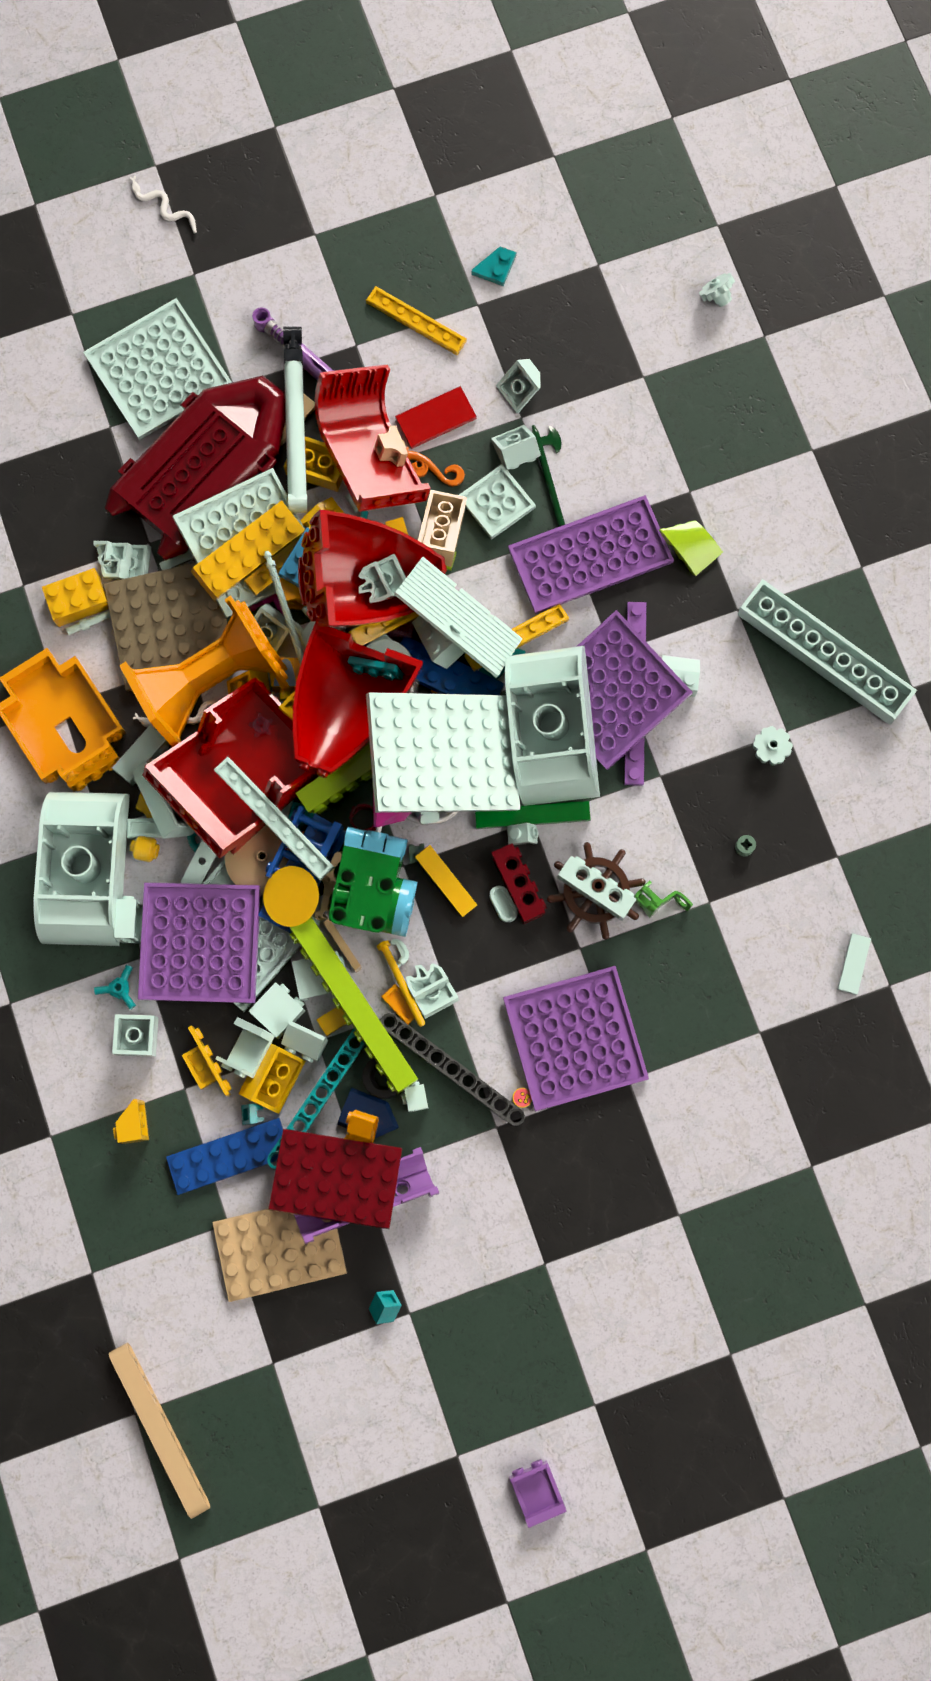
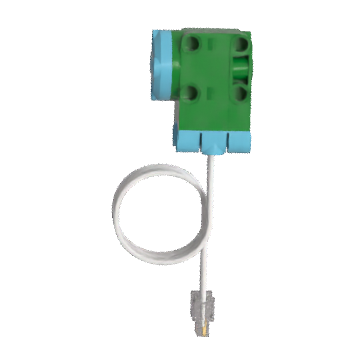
M419 679L414 681L408 693L420 694L417 693ZM451 812L439 818V821L428 824L445 822L454 817L458 812ZM411 815L407 817L409 820L420 823L416 817ZM382 826L377 827L376 831L347 827L337 880L332 894L329 921L338 925L375 933L384 932L406 937L418 883L417 881L399 878L408 839L381 833Z

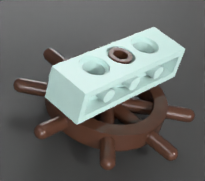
M585 842L583 847L586 859L583 860L577 856L575 858L570 856L565 865L560 861L554 863V867L560 871L557 878L564 882L563 893L550 895L547 897V901L549 903L565 901L569 910L575 915L567 926L568 932H573L582 920L588 923L599 924L602 938L607 940L610 936L607 925L608 921L614 918L623 921L626 915L633 920L639 918V914L631 909L636 898H634L635 895L630 891V888L644 886L646 881L643 878L628 881L626 874L618 866L626 854L624 849H620L611 861L605 858L593 857L591 844ZM596 867H602L606 869L602 876V873L598 869H596ZM584 872L587 878L585 879L579 873ZM612 874L617 877L619 883L610 878ZM610 894H617L619 896V901L612 897ZM586 897V900L579 908L574 899ZM593 902L595 903L597 914L587 913Z

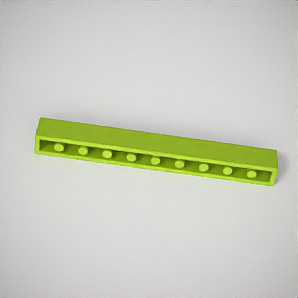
M310 917L301 925L290 927V938L294 944L299 943L301 946L300 953L305 960L309 959L312 963L310 968L315 976L320 975L323 982L321 985L327 993L331 992L333 995L332 1002L336 1008L343 1010L345 1022L348 1026L352 1024L356 1030L353 1032L359 1042L363 1041L366 1048L364 1050L370 1059L374 1058L377 1062L375 1067L380 1075L384 1074L388 1079L386 1084L389 1089L399 1094L417 1082V1076L313 918Z

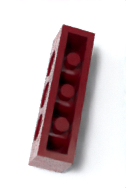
M513 843L491 852V857L523 924L544 916L545 909H547L546 904L542 898L539 899L536 892L539 890L534 881L531 882L528 877L530 871L527 865H523L520 860L522 854L519 848L514 847ZM508 862H515L517 868L509 870L506 865ZM517 879H523L525 885L517 887L514 882ZM525 896H530L534 902L526 905L522 899Z

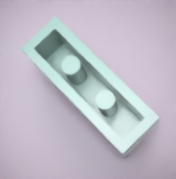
M150 725L112 768L133 786L136 780L132 772L145 760H154L168 751L170 744Z

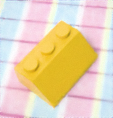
M271 1043L254 1078L247 1076L238 1094L279 1114L306 1061Z

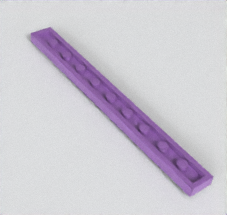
M628 602L627 622L645 641L646 602ZM644 738L625 754L624 785H644Z

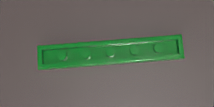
M589 801L520 806L518 811H475L476 829L503 828L522 823L544 825L591 821Z

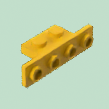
M192 1025L189 1026L188 1029L198 1046L183 1054L182 1057L199 1088L202 1090L218 1081L225 1096L229 1097L231 1095L229 1090L232 1087L227 1079L223 1080L221 1077L222 1069L218 1062L214 1063L210 1057L213 1053L208 1045L204 1046L201 1040L204 1037L200 1029H195Z

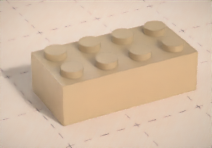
M430 490L418 541L445 558V565L452 567L467 497Z

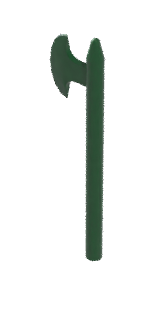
M532 425V433L536 437L541 454L539 457L557 524L560 527L565 525V521L543 446L551 445L554 447L555 452L558 453L562 445L561 437L552 426H548L549 435L540 437L536 426Z

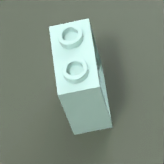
M123 896L122 899H117L114 938L121 943L141 944L143 905L134 899L133 896Z
M275 982L252 1006L249 1012L276 1038L280 1039L285 1033L289 1020L295 1023L305 1012L302 1008L305 1004L297 997L293 999L288 994L290 990L283 983L279 986Z

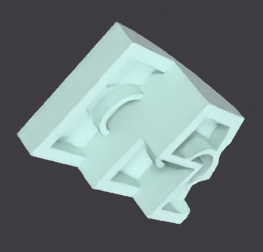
M94 541L93 544L98 551V561L101 564L104 578L122 580L148 574L151 546Z

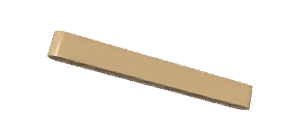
M125 1343L109 1352L110 1360L188 1516L193 1519L210 1509V1503L130 1344Z

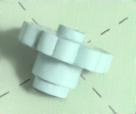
M724 273L703 286L699 294L703 301L714 300L720 307L725 306L732 300L729 289L735 280L731 273Z
M773 726L763 728L761 733L754 738L753 749L757 750L756 758L760 759L762 763L769 761L772 766L782 764L785 757L790 756L793 744L788 741L790 735L782 728L778 730Z

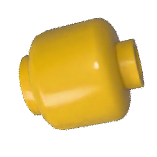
M138 836L136 840H132L130 851L133 852L134 859L151 862L158 857L160 845L157 844L156 839Z

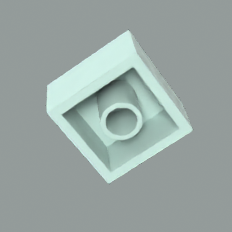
M115 1014L112 1054L117 1056L156 1057L158 1017L152 1015Z

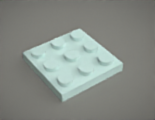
M503 464L458 495L467 497V510L491 540L536 508L534 502Z

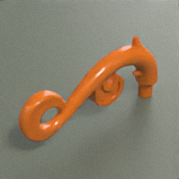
M406 447L408 459L422 464L421 467H417V462L412 463L418 478L424 477L428 469H430L448 486L455 487L463 482L465 474L459 465L453 464L445 469L444 473L446 475L449 472L456 474L454 480H449L429 458L418 452L408 451L409 447Z

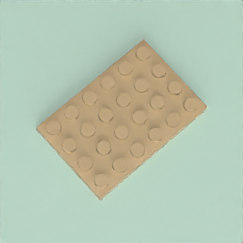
M265 1209L212 1222L229 1302L347 1274L338 1229L313 1237L314 1242H309L305 1245L294 1214ZM322 1219L324 1222H330V1221H331V1220H327V1219Z

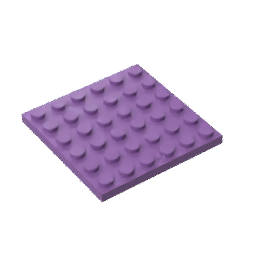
M617 610L577 645L585 646L596 758L607 770L693 694L687 685Z
M144 883L138 1000L255 1003L259 936L258 914L260 912L261 886Z
M616 966L503 997L535 1112L649 1080Z

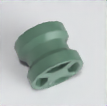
M749 835L741 836L735 844L737 854L743 857L751 855L756 848L755 839Z
M424 843L419 844V846L409 844L410 864L417 861L414 856L424 849Z

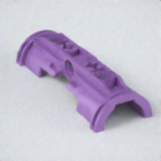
M421 1147L413 1149V1154L405 1156L400 1160L393 1207L427 1194L430 1198L433 1195L439 1194L437 1186L435 1187L428 1173ZM405 1185L408 1187V1191L405 1194H400L397 1192V1188ZM294 1214L305 1245L309 1242H314L313 1237L349 1224L333 1220L324 1222L320 1218Z

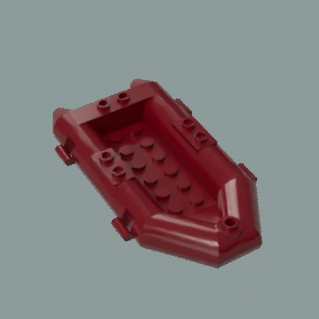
M263 375L206 388L199 395L192 392L180 404L184 411L136 461L129 458L118 470L122 476L110 488L105 510L112 516L132 510L161 534L162 537L157 554L166 561L183 555L189 550L172 518L173 515L273 468L277 463L275 457L279 454L286 423L285 393Z

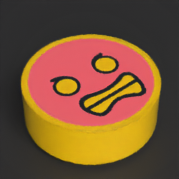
M526 1088L517 1089L513 1094L514 1104L519 1108L528 1107L532 1102L530 1091Z

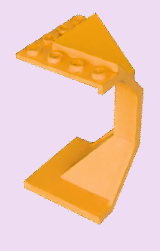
M231 595L224 599L233 613L221 637L180 664L137 670L132 669L126 661L119 665L149 722L172 747L181 742V734L198 697L237 671L269 672L275 676L283 691L290 687L286 681L288 676L285 673L288 668L267 640L245 601L240 603L237 600L235 602Z

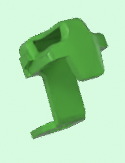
M650 880L634 896L636 898L635 902L645 911L649 918L673 898L686 911H689L693 905L684 894L678 891H674L664 899H660L649 888L652 884ZM643 893H645L651 899V901L648 898H646L643 895Z

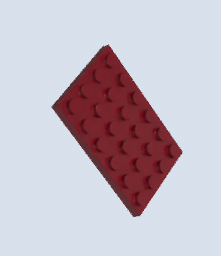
M283 1129L269 1210L390 1229L402 1148Z

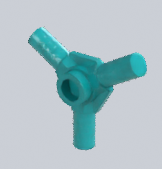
M125 965L120 978L117 977L110 982L109 986L94 987L95 995L109 993L111 996L122 999L130 1010L136 1007V1004L129 996V982L127 981L133 967Z

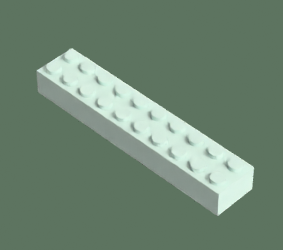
M763 579L739 609L738 616L889 725L897 718L917 691Z

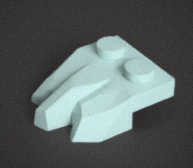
M395 554L363 567L358 577L365 579L366 582L359 586V594L371 592L370 603L396 597L394 593L404 582L406 576Z
M432 963L429 971H426L422 965H416L417 977H406L408 988L425 1019L459 1001V997L451 986L442 967Z

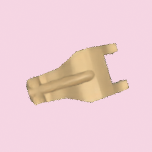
M343 851L334 854L331 864L335 868L322 879L324 894L321 909L315 913L317 920L328 918L325 912L330 910Z

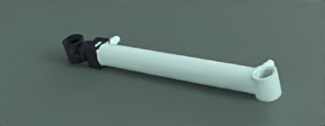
M283 326L288 509L291 513H307L303 353L301 347L302 327Z

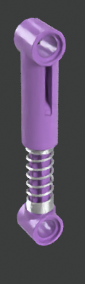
M263 307L255 309L252 315L255 328L259 332H266L269 336H273V339L284 348L281 326H277L275 320L270 316L268 309ZM302 343L303 368L318 381L320 372L334 371Z

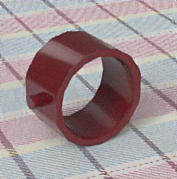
M359 804L356 807H352L349 818L353 828H357L353 823L354 815L364 809L373 812L371 805ZM373 824L370 828L362 830L376 831L377 827H374Z

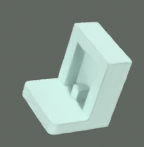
M522 823L507 826L508 845L511 843L513 845L538 843L539 833L536 825Z

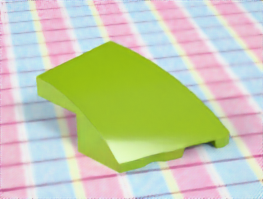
M696 520L659 530L666 543L672 546L679 559L684 561L694 576H697L723 553L712 536Z

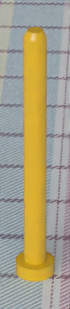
M389 940L383 941L376 947L378 951L383 952L418 1026L422 1027L425 1025V1021L389 949L391 944Z

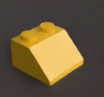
M133 1099L116 1121L113 1134L118 1143L128 1144L149 1140L145 1101Z

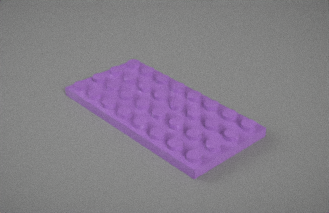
M646 495L508 546L535 614L674 562L668 545L659 532L660 527Z

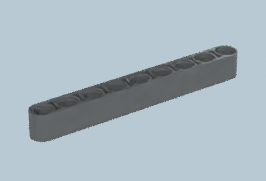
M387 1013L382 1016L381 1023L391 1036L512 1126H520L524 1122L525 1114L519 1107L396 1015ZM387 1018L395 1020L393 1027L387 1028L384 1025ZM404 1029L411 1032V1036L406 1040L400 1037V1033ZM424 1041L427 1044L424 1051L416 1050L417 1042ZM434 1053L442 1055V1060L439 1063L432 1062L431 1056ZM451 1064L458 1067V1072L455 1075L447 1073V1067ZM466 1076L474 1079V1083L470 1087L463 1085V1079ZM481 1088L489 1090L490 1095L488 1098L482 1099L479 1097L478 1092ZM497 1100H503L506 1107L504 1110L498 1111L495 1109L494 1103ZM512 1112H519L521 1114L520 1122L514 1123L511 1121L510 1115Z

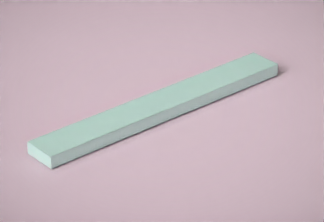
M229 757L224 759L214 769L320 881L335 868Z

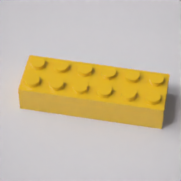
M281 500L195 565L191 573L215 602L267 562L266 558H264L265 551L271 553V558L302 535L305 529Z

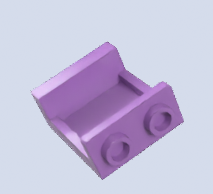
M540 1459L531 1463L530 1468L524 1470L521 1467L512 1471L509 1480L512 1483L528 1528L567 1512L547 1460L543 1462Z

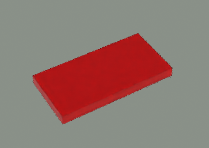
M459 386L396 415L395 419L410 448L413 449L476 420L477 416L462 387Z

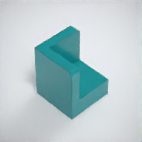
M394 1290L376 1292L369 1311L376 1324L394 1322L402 1305Z

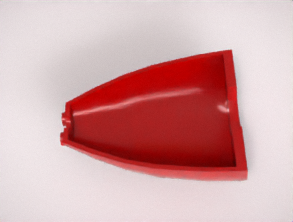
M319 510L309 522L311 527L308 532L304 533L301 546L304 547L303 555L299 557L298 584L302 605L307 606L306 614L309 619L321 627L379 623L415 612L398 597L370 603L371 592L359 594V586L364 584L366 580L359 578L358 575L363 567L375 561L378 562L395 554L406 578L422 557L445 574L447 570L445 558L411 536L380 522L328 510Z
M315 622L304 651L293 702V741L295 760L299 762L298 767L304 771L313 770L320 777L327 778L328 775L335 772L370 743L366 694L408 693L423 666V661L389 648L386 649L385 654L353 642L351 634L332 627L317 626ZM350 656L396 664L404 673L402 680L393 679V681H390L382 676L374 678L366 673L359 675L352 671L353 668L347 661Z

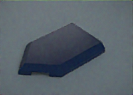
M351 1088L337 1125L347 1129L346 1119L349 1111L358 1110L379 1117L375 1138L399 1128L387 1101Z

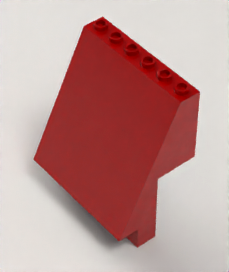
M256 677L205 709L198 731L145 765L142 774L219 859L229 851L234 855L266 825L214 771L224 759L229 757L280 811L297 797L296 792L319 777L316 774L317 772L313 770L304 771L298 767L299 762L295 760L293 721L278 709L281 705L279 699L272 695L265 684Z

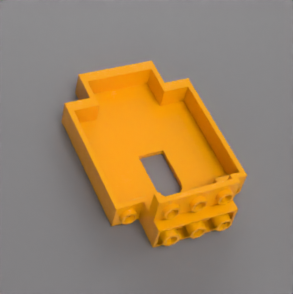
M46 648L0 677L2 684L10 694V697L0 703V716L45 784L55 782L60 775L73 792L81 791L87 786V783L100 779L103 773L108 770H114L112 767L120 757L110 743L122 739L126 732L76 656L59 665L50 650ZM70 717L86 741L84 750L79 753H73L68 749L55 728Z

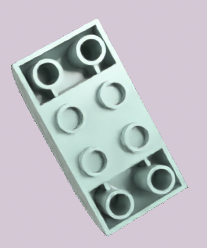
M585 646L511 655L506 659L505 686L513 767L519 796L523 805L600 797Z
M49 792L46 795L39 822L34 886V922L38 939L42 944L119 946L120 942L114 938L116 901L123 898L129 794Z

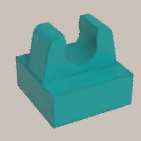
M256 1103L241 1105L242 1125L257 1124L263 1121L264 1117L257 1116V1111L263 1110V1106L256 1105Z

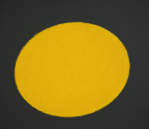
M297 866L283 867L273 873L266 883L263 894L264 906L270 918L276 923L287 927H294L305 923L314 914L319 900V890L315 879L307 870Z

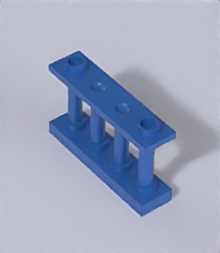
M299 806L298 810L295 809L291 815L293 825L298 828L300 822L326 833L327 838L321 844L312 839H307L329 860L344 827L335 821L333 826H328L304 815L306 810L304 807ZM282 842L273 861L268 863L265 872H267L266 876L271 878L273 873L281 869L279 865L283 857L305 867L307 866L293 852L287 850L288 847ZM310 871V874L318 883L319 879Z

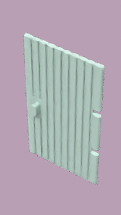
M422 557L394 595L497 678L506 664V659L513 654L523 638L496 616L493 619L488 616L490 614L489 610L462 588L459 591L456 590V583Z

